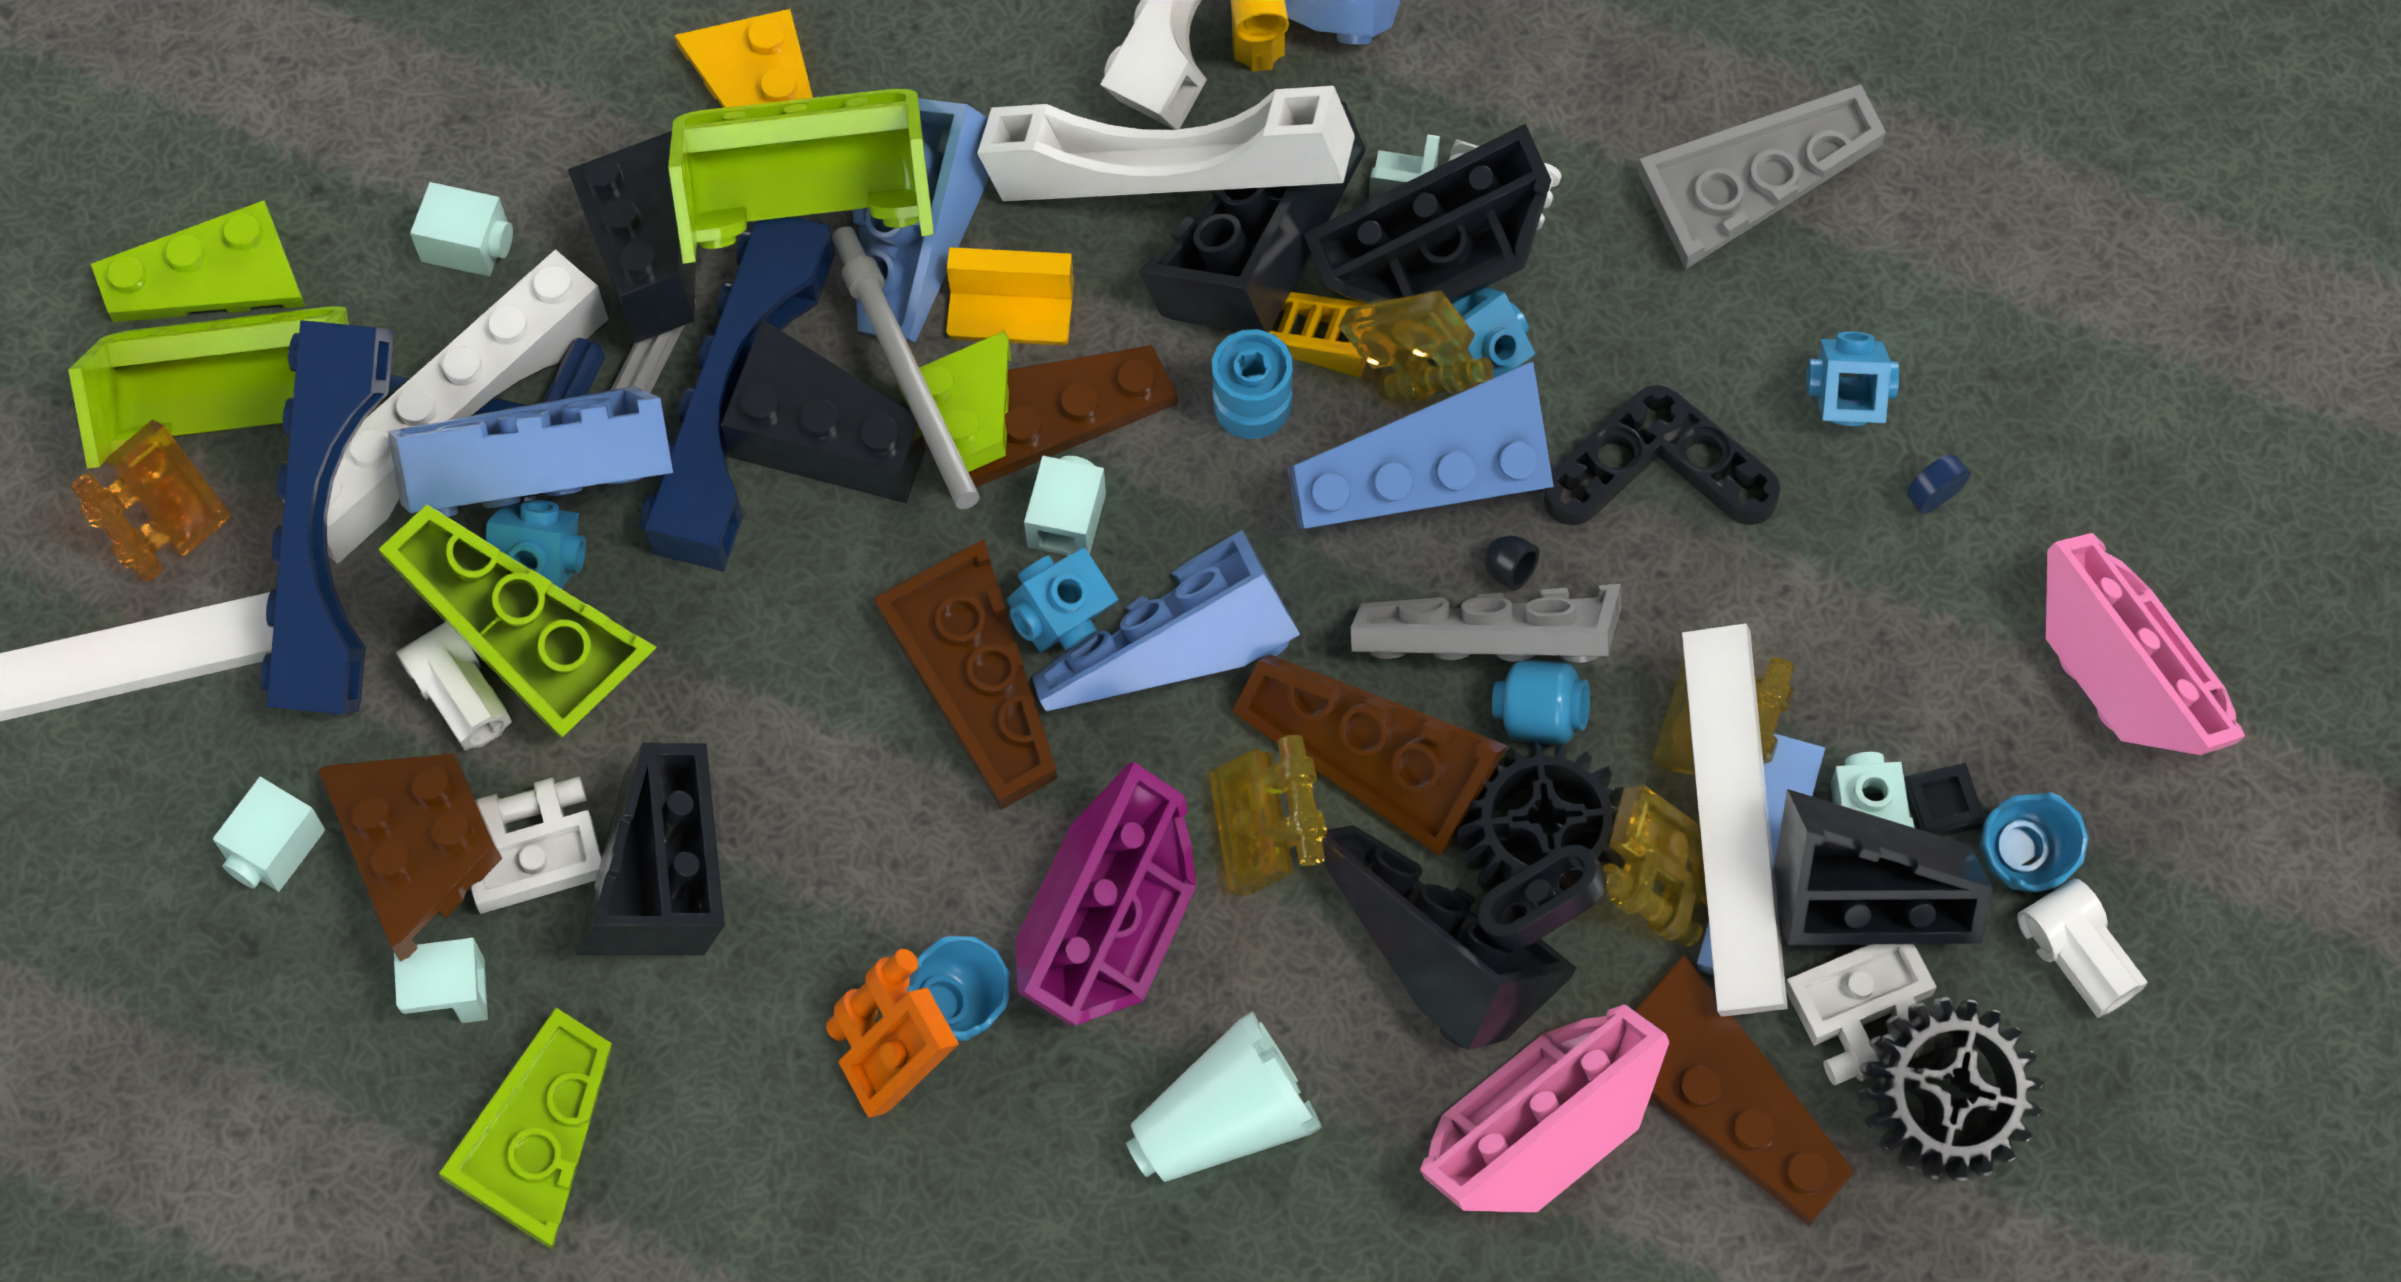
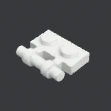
M580 776L555 783L553 777L534 782L535 789L499 799L497 794L477 799L502 856V860L482 881L471 886L475 904L480 914L596 881L602 855L589 811L586 810L565 817L563 812L564 807L587 801ZM542 814L544 823L507 833L506 824Z
M1870 944L1787 979L1785 984L1786 993L1813 1045L1815 1046L1838 1036L1844 1047V1053L1824 1061L1826 1074L1833 1085L1840 1084L1854 1077H1857L1859 1081L1871 1078L1861 1073V1064L1868 1061H1882V1057L1876 1054L1870 1047L1869 1043L1871 1041L1862 1025L1890 1013L1893 1017L1900 1016L1909 1022L1908 1007L1933 996L1937 988L1914 944ZM1890 1033L1887 1034V1035L1882 1036V1037L1889 1038V1039L1893 1040V1038H1892V1036L1890 1035ZM1940 1033L1931 1037L1916 1050L1912 1057L1916 1059L1934 1051L1935 1043L1948 1038L1950 1034Z

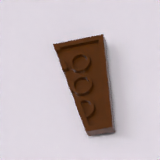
M1148 345L1008 370L1009 405L1008 412L1005 415L1007 429L1006 456L970 471L969 475L977 488L1042 460V456H1054L1178 404L1177 393L1153 346ZM924 439V443H925V445H926V447H927V449H928V451H929V453H930V455H931V457H932V459H933V461H934V463H935V465H936V467H937V469H938V466H937V464H936V462H935V460H934V458H933V456H932V454H931V451H930V449H929V447H928V445H927V443H926V441H925V439ZM938 469V472H939V474H940V476H941V478H942V480H943V482H944V484H945V481H944V479H943V477H942V475H941V473H940V471H939V469Z
M1271 654L1257 662L1232 710L1241 719L1439 856L1446 852L1457 837L1458 828L1463 826L1466 821V814L1471 801L1478 800L1484 784L1490 779L1508 747L1497 741Z
M1683 955L1635 1010L1636 1013L1666 1033L1669 1040V1045L1650 1098L1810 1227L1852 1178L1854 1170L1732 1015L1721 1017L1717 1012L1716 994L1687 957Z

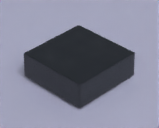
M1966 762L1904 776L1907 802L1917 829L1945 837L1983 828L1985 817Z

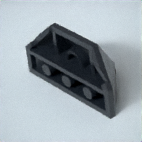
M1523 124L1303 233L1328 290L1413 323L1525 268L1552 179L1527 125Z

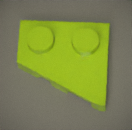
M1005 331L919 367L968 472L1006 456L1007 429L1005 415L1008 412L1009 405L1007 378L1008 361H1011V348ZM897 381L899 392L902 398L904 399L907 407L909 408L910 412H912L904 396V393Z

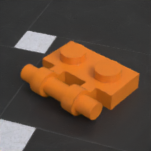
M899 949L891 958L883 957L879 959L866 973V983L860 989L847 991L834 1006V1015L826 1023V1030L830 1037L837 1041L847 1039L851 1046V1049L838 1063L868 1118L890 1111L959 1045L928 987L907 991L910 984V976L918 968L916 956L907 949ZM879 1008L883 1017L876 1023L875 1020L878 1016Z

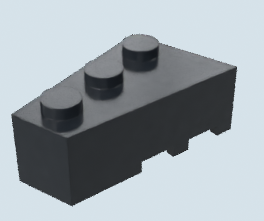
M672 131L567 169L584 216L636 343L692 323L695 318L696 262L683 264L668 168Z
M762 319L721 424L730 458L907 503L926 451L923 434L913 413Z

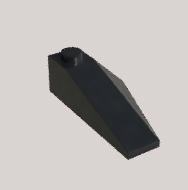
M1354 825L1315 831L1309 841L1315 853L1420 1011L1440 1027L1443 1037L1454 1045L1471 1050L1506 1041L1572 978L1577 968L1542 939L1519 950H1504L1497 947L1482 929L1478 916L1469 911L1476 897L1459 887L1451 891L1435 884L1425 885L1419 881L1423 871L1420 864Z

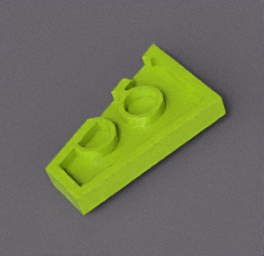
M264 200L91 263L106 309L113 322L185 317L190 312L226 309L228 313L251 311V307L260 306L306 307Z
M555 1008L439 1172L440 1178L528 1236L553 1250L611 1055L612 1043L558 1008Z

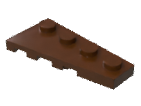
M984 539L874 598L876 610L1001 810L1057 779L1056 767L1034 697L1028 684L1022 658L1013 636L1006 607L994 575Z

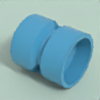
M1259 329L1241 330L1227 336L1217 346L1213 355V412L1219 424L1232 435L1244 439L1264 438L1276 433L1289 418L1292 410V356L1286 344L1274 334Z

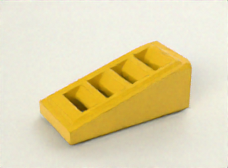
M1290 292L1281 309L1285 310L1278 331H1270L1269 333L1274 334L1286 344L1293 359L1360 378L1379 328L1380 310L1361 302ZM1297 314L1307 317L1301 335L1290 334ZM1319 321L1330 324L1324 339L1314 338ZM1342 327L1352 330L1348 343L1337 341Z

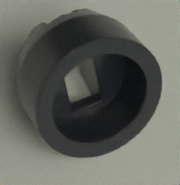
M1508 535L1497 538L1490 543L1485 551L1484 563L1488 574L1493 579L1515 591L1524 586L1532 576L1538 564L1540 551L1538 546L1524 538Z

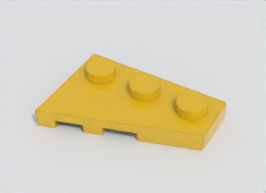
M790 9L674 35L678 48L687 61L689 60L703 79L704 85L714 99L718 100L722 108L813 98Z

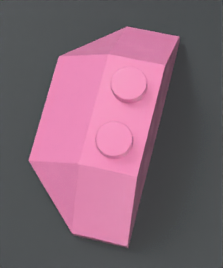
M2093 533L2055 542L2047 550L2046 640L2058 655L2064 671L2078 682L2095 705L2101 721L2114 731L2120 741L2196 755L2216 751L2237 744L2242 740L2245 734L2242 727L2236 722V712L2226 688L2153 591L2126 564L2106 553L2104 543Z
M1625 1004L1608 1010L1606 1016L1582 1019L1543 1033L1442 1114L1431 1141L1429 1156L1424 1158L1420 1168L1424 1179L1463 1211L1537 1213L1640 1128L1669 1045L1666 1033Z

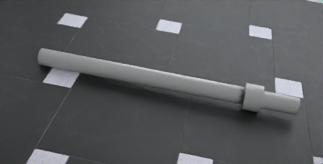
M841 227L833 233L832 241L844 265L842 277L851 296L855 299H860L956 507L959 509L971 508L979 501L980 496L882 290L885 281L875 259L866 256L854 229L851 227Z

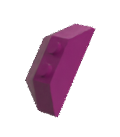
M1135 762L1128 763L1069 827L1015 939L1018 993L1070 1026L1082 1024L1091 1019L1144 1001L1196 890L1191 841L1184 815H1187L1185 795Z

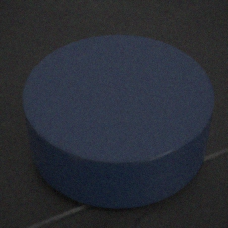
M1945 455L1927 466L1912 481L1908 488L1907 496L1921 513L1927 514L1955 496L1967 483L1971 472L1956 455Z

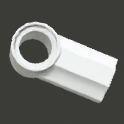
M446 622L396 651V655L409 677L415 680L421 690L420 693L425 700H432L465 751L484 746L502 735L504 729L512 723L506 708L479 671L481 665L473 650Z
M2076 878L2070 880L2018 913L2017 920L2022 934L2026 939L2033 937L2041 947L2036 951L2040 958L2049 963L2052 961L2057 963L2097 1018L2111 1013L2142 991L2148 983L2108 931L2107 916L2101 902L2088 885Z

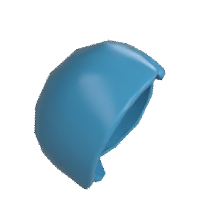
M2051 792L2012 796L2002 801L1996 809L1992 810L1983 824L1979 847L1988 872L2012 890L2033 893L2047 891L2063 884L2084 863L2089 837L2081 813L2061 796ZM2037 856L2036 860L2032 864L2022 865L2023 863Z
M951 935L938 939L917 958L918 968L910 976V984L907 991L928 987L957 1041H969L972 1037L978 1036L988 1029L1006 1009L1009 1001L1010 972L998 951L977 937Z

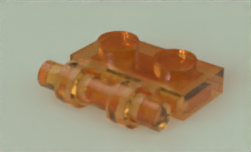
M154 419L105 459V462L118 477L110 486L103 488L94 475L88 473L77 478L71 487L82 502L80 506L82 514L93 527H101L114 543L112 546L114 555L124 567H133L143 581L154 579L163 570V565L154 553L168 542L174 551L185 557L232 517L166 427ZM135 502L138 503L149 518L139 528H134L123 514Z

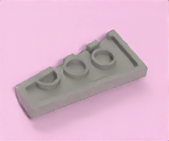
M1860 84L1640 158L1637 172L1686 270L1882 146L1886 131Z
M1621 584L1598 585L1599 597L1569 599L1567 588L1541 590V598L1526 603L1513 604L1510 600L1504 598L1503 593L1477 594V597L1463 602L1461 608H1449V602L1443 597L1361 603L1351 625L1352 651L1370 652L1372 656L1382 659L1398 658L1408 652L1433 653L1435 657L1443 660H1458L1468 657L1470 654H1497L1498 658L1506 661H1523L1532 658L1534 655H1560L1562 659L1569 662H1589L1599 656H1609L1621 611Z

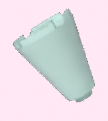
M1252 1011L1240 1018L1131 1123L1135 1137L1126 1142L1136 1164L1146 1177L1157 1172L1160 1178L1167 1182L1311 1135L1322 1127L1310 1101L1308 1100L1303 1103L1298 1095L1301 1093L1296 1083L1298 1080L1262 1022L1258 1023L1256 1015Z

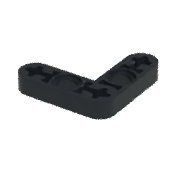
M1657 384L1647 386L1637 392L1552 472L1554 487L1546 488L1544 496L1546 510L1553 519L1562 524L1572 526L1584 524L1598 514L1659 457L1731 519L1741 524L1754 525L1769 519L1776 510L1780 485L1778 478L1766 465L1682 394L1669 386ZM1647 407L1653 411H1659L1663 407L1669 409V424L1661 419L1656 420L1645 430L1643 440L1637 431L1646 422ZM1607 444H1621L1632 453L1633 460L1625 467L1613 468L1605 465L1599 459L1598 452ZM1694 444H1710L1720 453L1721 460L1713 467H1698L1688 459L1686 451ZM1731 464H1736L1737 467L1733 479L1727 475L1724 483L1718 484L1717 482L1723 479L1729 471ZM1587 469H1589L1594 478L1585 487L1584 503L1582 504L1577 499H1572L1567 504L1561 501L1562 486L1564 485L1569 490L1576 489L1586 479ZM1739 484L1748 490L1755 485L1763 489L1760 498L1762 503L1754 498L1749 499L1746 503L1738 499L1741 489Z

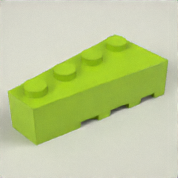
M428 504L379 548V554L560 739L657 648L615 623L595 608L583 603L554 585L539 573L501 552L500 549Z

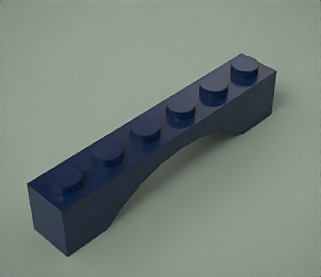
M784 217L755 221L752 231L745 230L742 233L736 257L737 265H739L734 282L727 281L721 290L718 302V316L721 317L715 335L707 334L703 340L699 354V368L702 371L696 387L689 386L683 395L679 414L682 426L677 440L668 441L673 473L661 475L663 479L657 496L650 494L642 509L640 527L646 533L653 555L725 571L743 519V514L737 492L727 469L726 441L721 424L762 319L782 331L793 320L818 305L835 256L830 225L796 217Z
M300 320L299 333H294L291 338L288 362L290 370L296 372L294 397L287 399L283 411V430L285 435L290 436L288 461L282 462L277 479L278 496L280 499L285 500L283 523L276 527L272 539V559L274 563L279 564L277 589L271 590L266 606L267 625L273 627L271 653H266L264 656L260 674L261 687L264 691H268L267 707L333 714H347L359 711L362 698L366 647L350 624L334 586L327 552V514L334 478L347 446L365 418L388 395L394 330Z

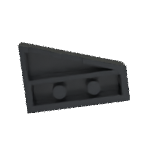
M643 742L623 776L576 955H705L724 928L725 921L707 743Z
M1787 789L1774 875L1779 926L1788 945L1982 944L1993 887L1969 844Z

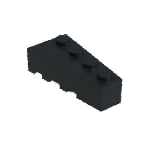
M1340 101L1355 138L1344 182L1210 190L1213 199L1195 220L1186 216L1171 233L1175 242L1161 259L1151 256L1139 270L1161 316L1171 320L1236 331L1259 329L1270 332L1311 255L1303 233L1329 221L1366 151L1346 102Z

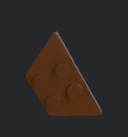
M454 753L327 765L318 770L390 946L400 962L409 958L418 949L413 938L437 913L446 919L464 900L467 890L475 883L482 881L502 860V856L466 775Z

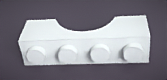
M1141 0L1134 14V25L1122 46L1117 47L1109 56L1105 66V77L1100 85L1121 103L1174 130H1178L1207 81V78L1197 67L1193 59L1189 43L1191 22L1202 0Z

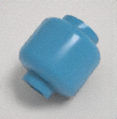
M1539 660L1518 661L1510 668L1506 681H1496L1492 694L1494 719L1503 720L1506 733L1514 742L1533 744L1537 740L1541 745L1557 746L1562 742L1566 745L1573 739L1576 731H1584L1586 729L1590 710V687L1586 679H1579L1577 670L1570 663Z

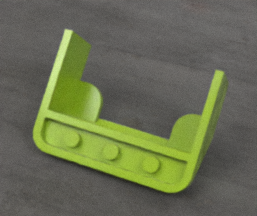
M886 89L700 110L683 114L673 121L668 168L683 264L696 262L697 242H699L700 247L707 249L727 247L734 244L736 236L747 229V222L869 208L870 215L877 219H883V224L887 227H907L920 221L921 236L934 235L918 94L913 90Z
M338 306L143 328L113 333L100 338L68 369L87 469L100 467L112 453L119 452L120 460L123 461L153 457L158 454L157 445L165 443L171 436L283 423L285 403L289 397H294L296 374L289 367V345L293 334L299 333L300 320L349 325L346 308Z

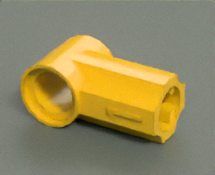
M1230 0L1232 9V50L1235 61L1247 65L1252 72L1272 70L1276 60L1285 55V32L1289 27L1285 0Z

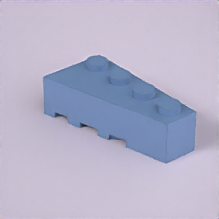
M1530 362L1287 467L1298 529L1554 487L1534 363Z
M636 386L387 431L401 506L410 513L419 512L428 504L449 517L458 514L457 506L482 502L484 508L503 507L520 502V496L545 493V496H559L581 491L584 486L604 483L622 484L637 481L644 477L673 473L661 399Z

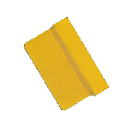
M949 247L947 274L950 300L946 328L949 339L982 341L1005 331L1009 338V343L1060 346L1068 343L1074 287L1072 254Z

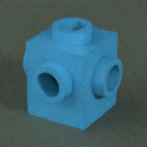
M1485 287L1435 311L1427 317L1442 347L1438 351L1439 358L1448 373L1457 380H1464L1478 385L1517 368L1536 354L1525 334L1529 331L1528 323L1522 312L1513 303L1509 302L1505 292Z
M1854 331L1839 333L1837 339H1820L1819 359L1809 358L1806 392L1807 396H1816L1822 420L1832 421L1844 426H1861L1867 422L1886 423L1888 399H1896L1898 393L1899 365L1898 362H1891L1883 341H1875V337L1871 334ZM1840 373H1855L1856 375L1844 378L1840 376Z
M530 500L522 504L503 506L487 521L486 541L527 568L539 573L561 589L574 573H580L586 554L585 536L578 535L579 513L559 510V506L553 502Z
M1082 547L1054 564L1049 555L1036 561L1017 575L1022 585L1006 599L1011 607L1010 616L1016 630L1027 641H1033L1040 653L1058 642L1061 643L1065 651L1069 650L1094 634L1097 628L1092 621L1103 615L1119 600L1085 547Z

